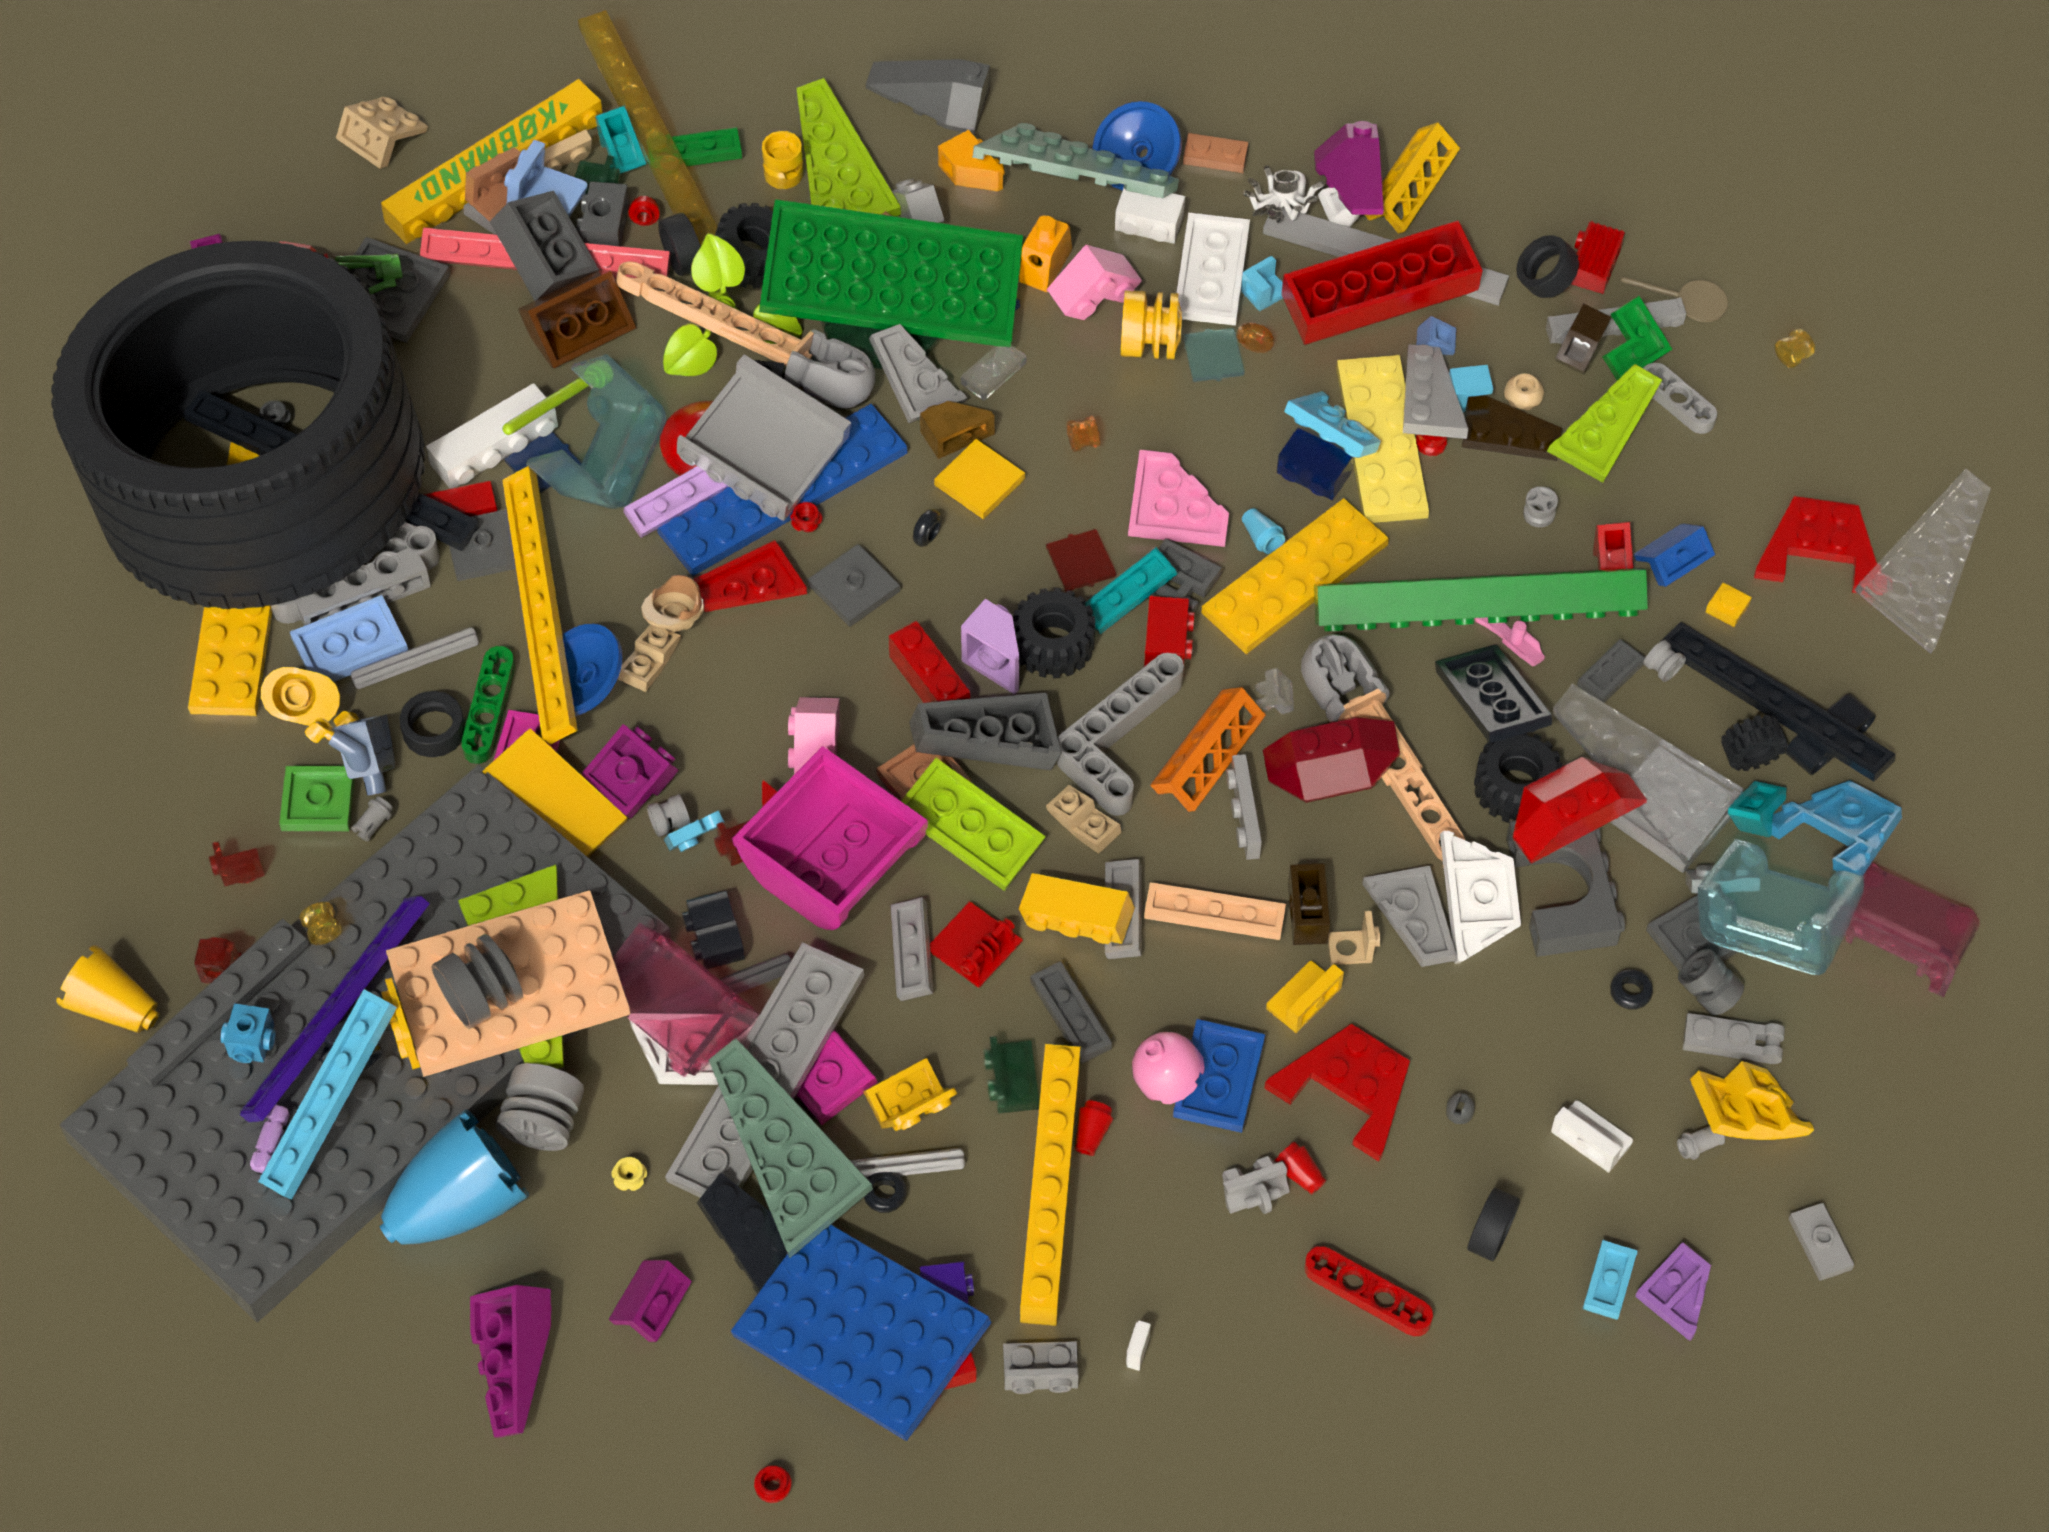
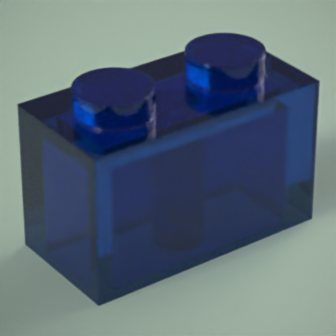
M1297 428L1278 455L1277 473L1282 475L1287 481L1296 482L1310 489L1315 495L1324 496L1333 501L1352 474L1354 457L1345 453L1344 450Z

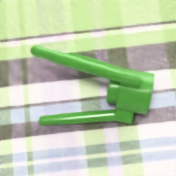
M398 253L335 257L337 262H344L338 263V265H344L348 269L374 267L376 279L383 278V282L368 288L370 294L385 288L395 287V279L402 278Z

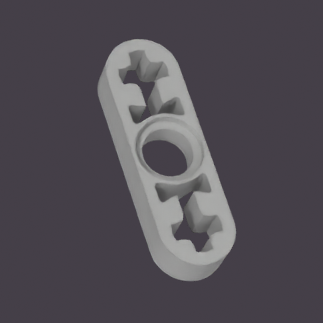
M1650 363L1643 368L1662 379L1652 397L1695 433H1708L1714 428L1717 410L1709 401L1665 365ZM1680 393L1687 398V401L1683 403L1674 402L1670 395Z

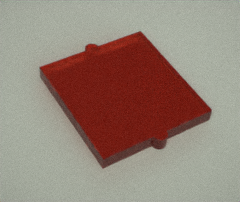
M1096 529L1077 535L1069 534L1067 538L1046 544V550L1065 592L1085 586L1093 587L1094 583L1116 577V571Z

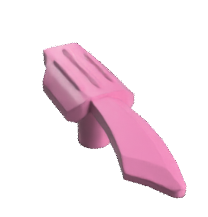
M1488 617L1475 618L1477 623L1501 637L1502 643L1534 667L1544 661L1545 656L1540 649L1539 641L1526 631L1527 625L1524 622L1516 621L1511 630L1505 623H1488Z

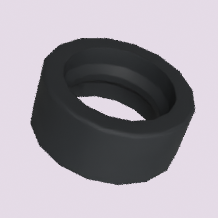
M678 213L660 220L658 230L664 251H670L671 253L670 264L673 270L679 276L691 273L694 256L701 247L691 222L684 213Z
M1555 235L1542 236L1531 242L1520 255L1516 266L1517 278L1533 295L1540 298L1553 297L1562 293L1576 277L1579 267L1578 255L1562 238ZM1560 254L1555 268L1547 276L1535 279L1541 264L1547 258Z
M438 691L422 692L409 699L403 706L399 717L404 742L411 751L420 756L430 758L444 756L454 751L462 742L465 730L462 708L457 700L447 693ZM427 712H444L452 718V726L439 736H420L413 730V723L418 717Z
M1493 1188L1473 1229L1467 1250L1490 1261H1494L1513 1223L1520 1204V1198L1498 1188Z

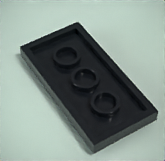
M1497 644L1435 661L1436 673L1489 743L1503 741L1513 736L1534 732L1552 725V714Z

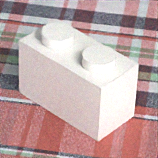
M1123 188L1115 213V230L1129 235H1138L1159 242L1164 241L1175 244L1184 217L1185 196L1172 193L1164 198H1158L1126 191Z

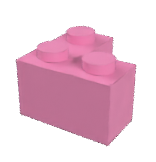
M1085 245L1047 288V291L1065 316L1085 320L1094 313L1097 305L1104 298L1123 303L1125 290L1134 291L1142 280L1124 255Z
M799 697L797 707L791 708V715H789L788 735H794V748H789L788 768H794V774L822 746L837 756L840 698Z

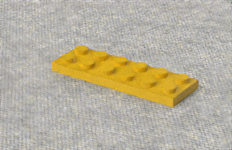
M1343 498L1202 605L1201 613L1245 654H1248L1314 603V584L1340 583L1387 547L1389 538Z

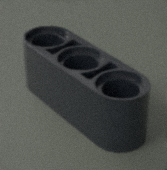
M1851 693L1845 695L1827 710L1828 713L1862 734L1872 725L1876 718V714ZM1799 735L1790 742L1785 752L1809 775H1814L1835 758Z

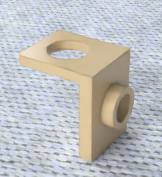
M1364 911L1362 930L1329 932L1328 947L1331 965L1372 963L1374 948L1380 947L1379 927L1373 924L1372 911ZM1342 940H1349L1355 944L1356 951L1352 955L1345 956L1337 951L1336 945Z

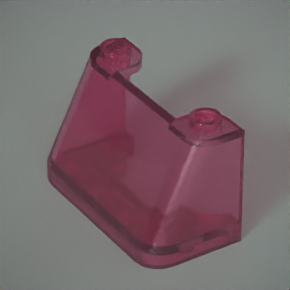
M1871 863L1859 881L1855 882L1848 877L1845 878L1825 913L1817 937L1833 944L1837 937L1847 936L1845 941L1852 944L1856 936L1919 966L1916 975L1922 977L1925 973L1929 977L1931 985L1928 990L1944 998L1977 934L1980 921L1971 909L1955 905L1887 873L1874 863Z
M642 923L637 925L613 957L630 1009V1015L626 1017L668 1052L667 1056L671 1059L668 1065L683 1077H686L687 1074L696 1076L709 1064L711 1057L735 1038L741 1036L760 1015L756 1009L678 944Z

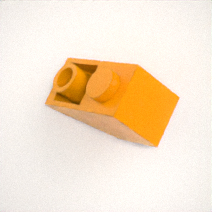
M969 130L938 145V166L955 185L997 192L1003 189V175L1005 174L1003 165L1000 164L997 158L994 159L990 155L984 156L983 160L972 158L974 146L983 141L979 138L976 139Z

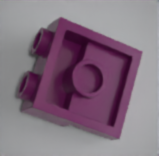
M623 724L581 775L631 819L652 793L656 796L660 794L679 770L672 765L676 758L661 746L657 751L652 748L649 743L653 739L637 726L633 731Z

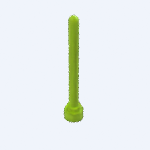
M599 357L589 363L584 375L506 422L502 427L504 434L512 435L592 384H606L615 376L612 363L604 357Z

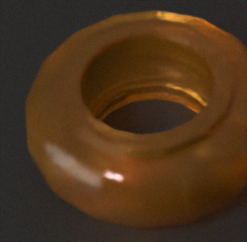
M1248 322L1238 328L1236 334L1238 342L1246 349L1257 353H1267L1272 349L1274 344L1273 334L1263 325Z

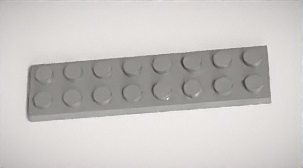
M803 942L742 1044L792 1099L796 1096L865 976L862 968ZM719 1085L665 1176L668 1183L698 1197L704 1194L720 1173L724 1174L742 1189L753 1170Z

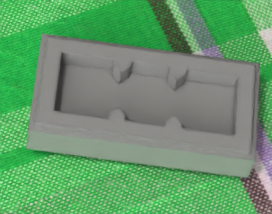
M1824 1203L1790 1214L1788 1219L1819 1281L1853 1269L1854 1263Z

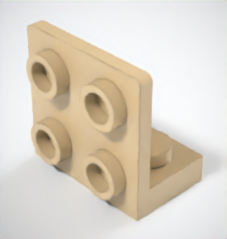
M380 97L345 106L336 139L381 169L388 167L396 140L426 133L428 125L420 121L417 115L407 112L398 106L395 100L389 97Z

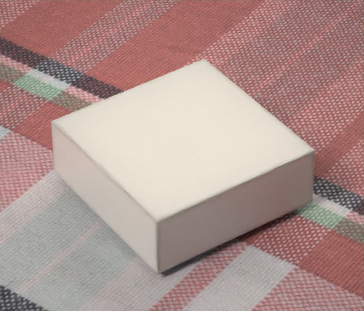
M1138 1320V1323L1136 1322L1127 1350L1126 1365L1128 1368L1140 1371L1150 1339L1151 1324Z

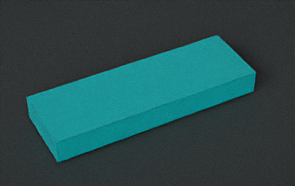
M1157 547L1086 601L1085 606L1090 605L1093 610L1095 629L1100 634L1178 574Z

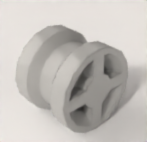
M1543 486L1535 487L1527 493L1523 516L1528 524L1539 528L1546 527L1554 521L1558 505L1556 493L1550 488Z
M1663 640L1652 648L1643 664L1648 669L1657 671L1658 677L1663 682H1667L1683 667L1686 657L1682 653H1675L1672 650L1671 644L1667 640Z

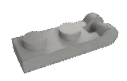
M1687 1013L1682 1050L1767 1064H1778L1782 1062L1783 1049L1780 1048V1042L1784 1040L1785 1028L1774 1023L1760 1025ZM1756 1040L1766 1041V1046H1755Z

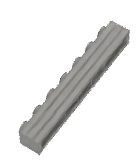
M1681 298L1644 303L1659 328L1678 327L1684 324L1686 311ZM1620 307L1600 309L1599 311L1611 316L1610 314ZM1578 313L1548 317L1546 332L1550 344L1563 343ZM1613 318L1603 337L1622 334Z

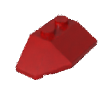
M1580 757L1524 787L1512 838L1532 864L1647 803V799L1629 774Z

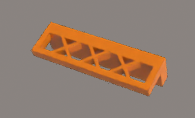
M1242 687L1222 690L1150 786L1157 794L1173 793L1188 812L1195 811L1232 762V756L1237 755L1264 719L1265 713ZM1242 706L1252 715L1246 725L1239 724V710ZM1224 730H1231L1232 744L1228 749H1222L1221 734ZM1206 754H1213L1214 768L1210 773H1204L1203 758ZM1188 778H1195L1196 792L1192 798L1182 788Z

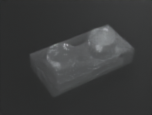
M1013 345L1011 347L994 346L961 376V384L985 401L1027 363V356Z

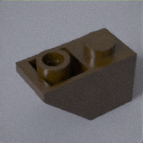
M1583 303L1560 347L1555 361L1584 374L1612 317Z

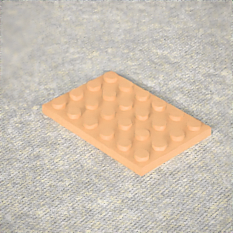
M590 890L386 950L423 1077L630 1015V1009ZM483 934H487L511 961L522 988L523 998L513 1003L506 996L508 1006L503 1010L499 1009L490 999L487 1000L491 1017L468 1029L459 1020L445 999L433 975L431 966L452 952L466 964L468 961L464 946L471 943L478 949L476 939Z

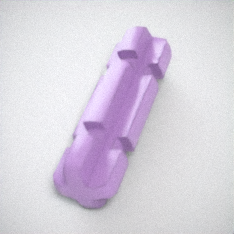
M275 1105L266 1117L268 1121L264 1122L255 1147L258 1150L253 1153L250 1161L251 1169L255 1172H264L284 1133L282 1127L286 1126L290 1116L288 1109L284 1106Z

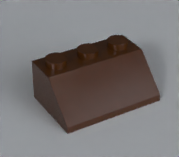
M599 269L518 309L530 338L552 368H556L636 328L610 270Z

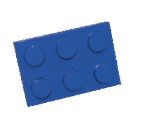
M1197 1019L1191 1042L1203 1056L1205 1069L1203 1075L1200 1072L1199 1077L1195 1081L1198 1084L1196 1089L1186 1098L1175 1103L1173 1117L1242 1133L1265 1041V1034Z

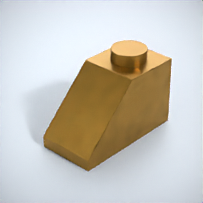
M946 401L939 405H932L920 413V432L936 457L940 459L969 446L975 439L981 441L995 435L994 414L992 411Z

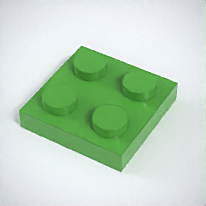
M286 766L279 822L281 831L350 830L355 778H348L345 766Z

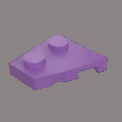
M1682 1242L1639 1288L1635 1297L1686 1339L1691 1341L1696 1332L1711 1265Z

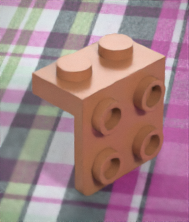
M515 147L504 153L497 154L491 160L475 166L466 172L465 200L488 221H491L507 204V187L504 185L505 177L509 169L516 167L521 153Z

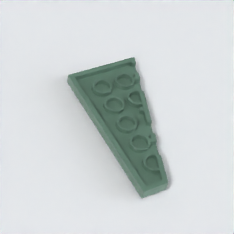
M1019 123L1017 126L975 145L972 158L981 160L986 155L1000 157V164L1009 166L1012 164L1028 163L1029 169L1032 171L1078 180L1080 175L1095 178V184L1102 186L1121 183L1124 184L1126 191L1158 198H1164L1176 192L1179 179L1169 176V173L1165 170L1145 168L1138 161L1119 159L1110 151L1093 150L1088 148L1086 143L1064 140L1060 134L1038 131L1034 125L1028 123Z
M735 1038L711 1057L709 1063L789 1258H791L872 1191V1184L738 1039Z

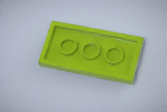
M938 758L933 760L901 800L905 805L928 820V828L925 833L928 837L1003 891L1008 888L1046 837Z

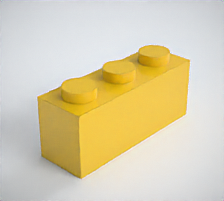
M1034 873L1031 874L1019 906L1026 925L1034 930H1055L1073 938L1078 937V935L1090 937L1102 944H1109L1110 942L1123 943L1135 909L1127 891Z

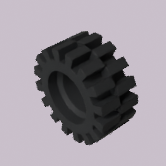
M1760 715L1755 716L1754 720L1751 721L1749 718L1744 719L1743 724H1734V729H1728L1725 732L1726 735H1722L1721 744L1729 764L1737 771L1741 769L1749 771L1751 767L1754 770L1759 769V765L1762 764L1767 766L1771 764L1770 760L1776 761L1780 758L1779 754H1784L1786 752L1785 748H1788L1787 740L1779 721L1774 716L1771 718L1770 715H1765L1762 719Z

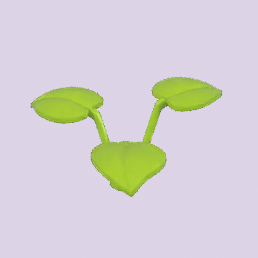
M708 233L694 256L691 265L692 278L698 287L710 292L708 294L709 297L739 310L726 292V286L734 287L742 282L745 274L744 262L731 244L716 235ZM760 304L754 309V318L796 338L801 336L802 328L796 317L759 312ZM691 323L683 325L674 331L665 347L663 355L664 371L669 375L698 376L707 372L715 363L717 356L715 344L707 339L711 331L706 329L702 333L697 325ZM763 340L770 344H777L770 340Z

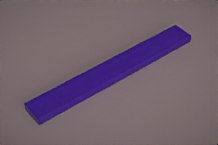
M422 896L405 898L242 1108L239 1115L247 1122L263 1121L322 1045L326 1036L335 1028L388 959L386 950L398 946L430 903Z

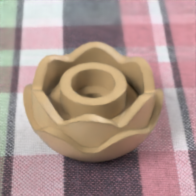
M1526 373L1513 376L1506 383L1504 390L1505 399L1508 400L1509 404L1514 408L1531 410L1535 406L1540 405L1544 395V388L1540 380Z

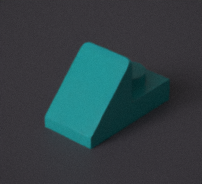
M625 106L595 116L600 145L602 148L606 147L616 175L646 165Z
M1754 781L1728 807V814L1740 831L1771 837L1773 813L1786 800L1787 788Z

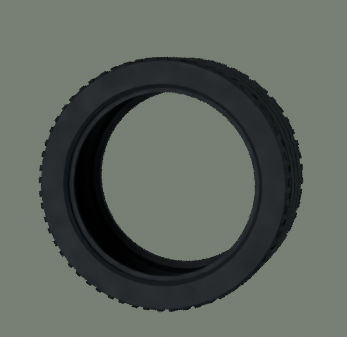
M232 241L201 246L171 255L137 271L102 296L77 323L76 328L70 333L67 343L61 350L62 355L57 360V370L53 373L52 378L54 383L51 385V392L53 394L51 406L54 410L52 413L58 433L109 547L114 552L116 558L128 572H133L134 577L138 581L144 582L145 586L150 589H157L164 596H171L174 600H183L191 605L221 609L258 608L308 596L344 579L352 572L358 570L364 563L370 561L396 535L395 532L406 521L405 517L412 510L413 502L417 500L419 495L418 489L422 486L421 475L425 471L423 463L425 461L423 449L425 444L418 417L382 310L374 295L370 294L366 284L361 283L360 278L356 274H350L347 267L338 265L336 260L326 258L319 252H313L308 248H300L292 244L273 241ZM293 382L313 385L334 392L329 403L307 428L285 444L256 458L236 464L210 468L177 467L150 460L159 442L184 417L183 412L201 390L217 397L229 391L256 384Z

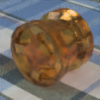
M1092 415L1085 417L1080 422L1075 420L1067 421V434L1073 452L1081 451L1085 446L1092 448L1100 446L1097 424Z

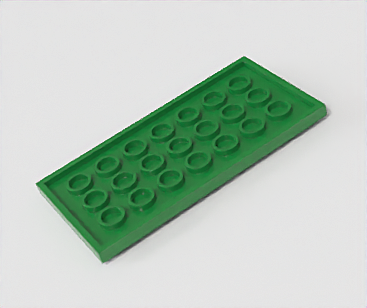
M775 199L759 312L880 330L900 324L909 334L1010 348L1023 235Z

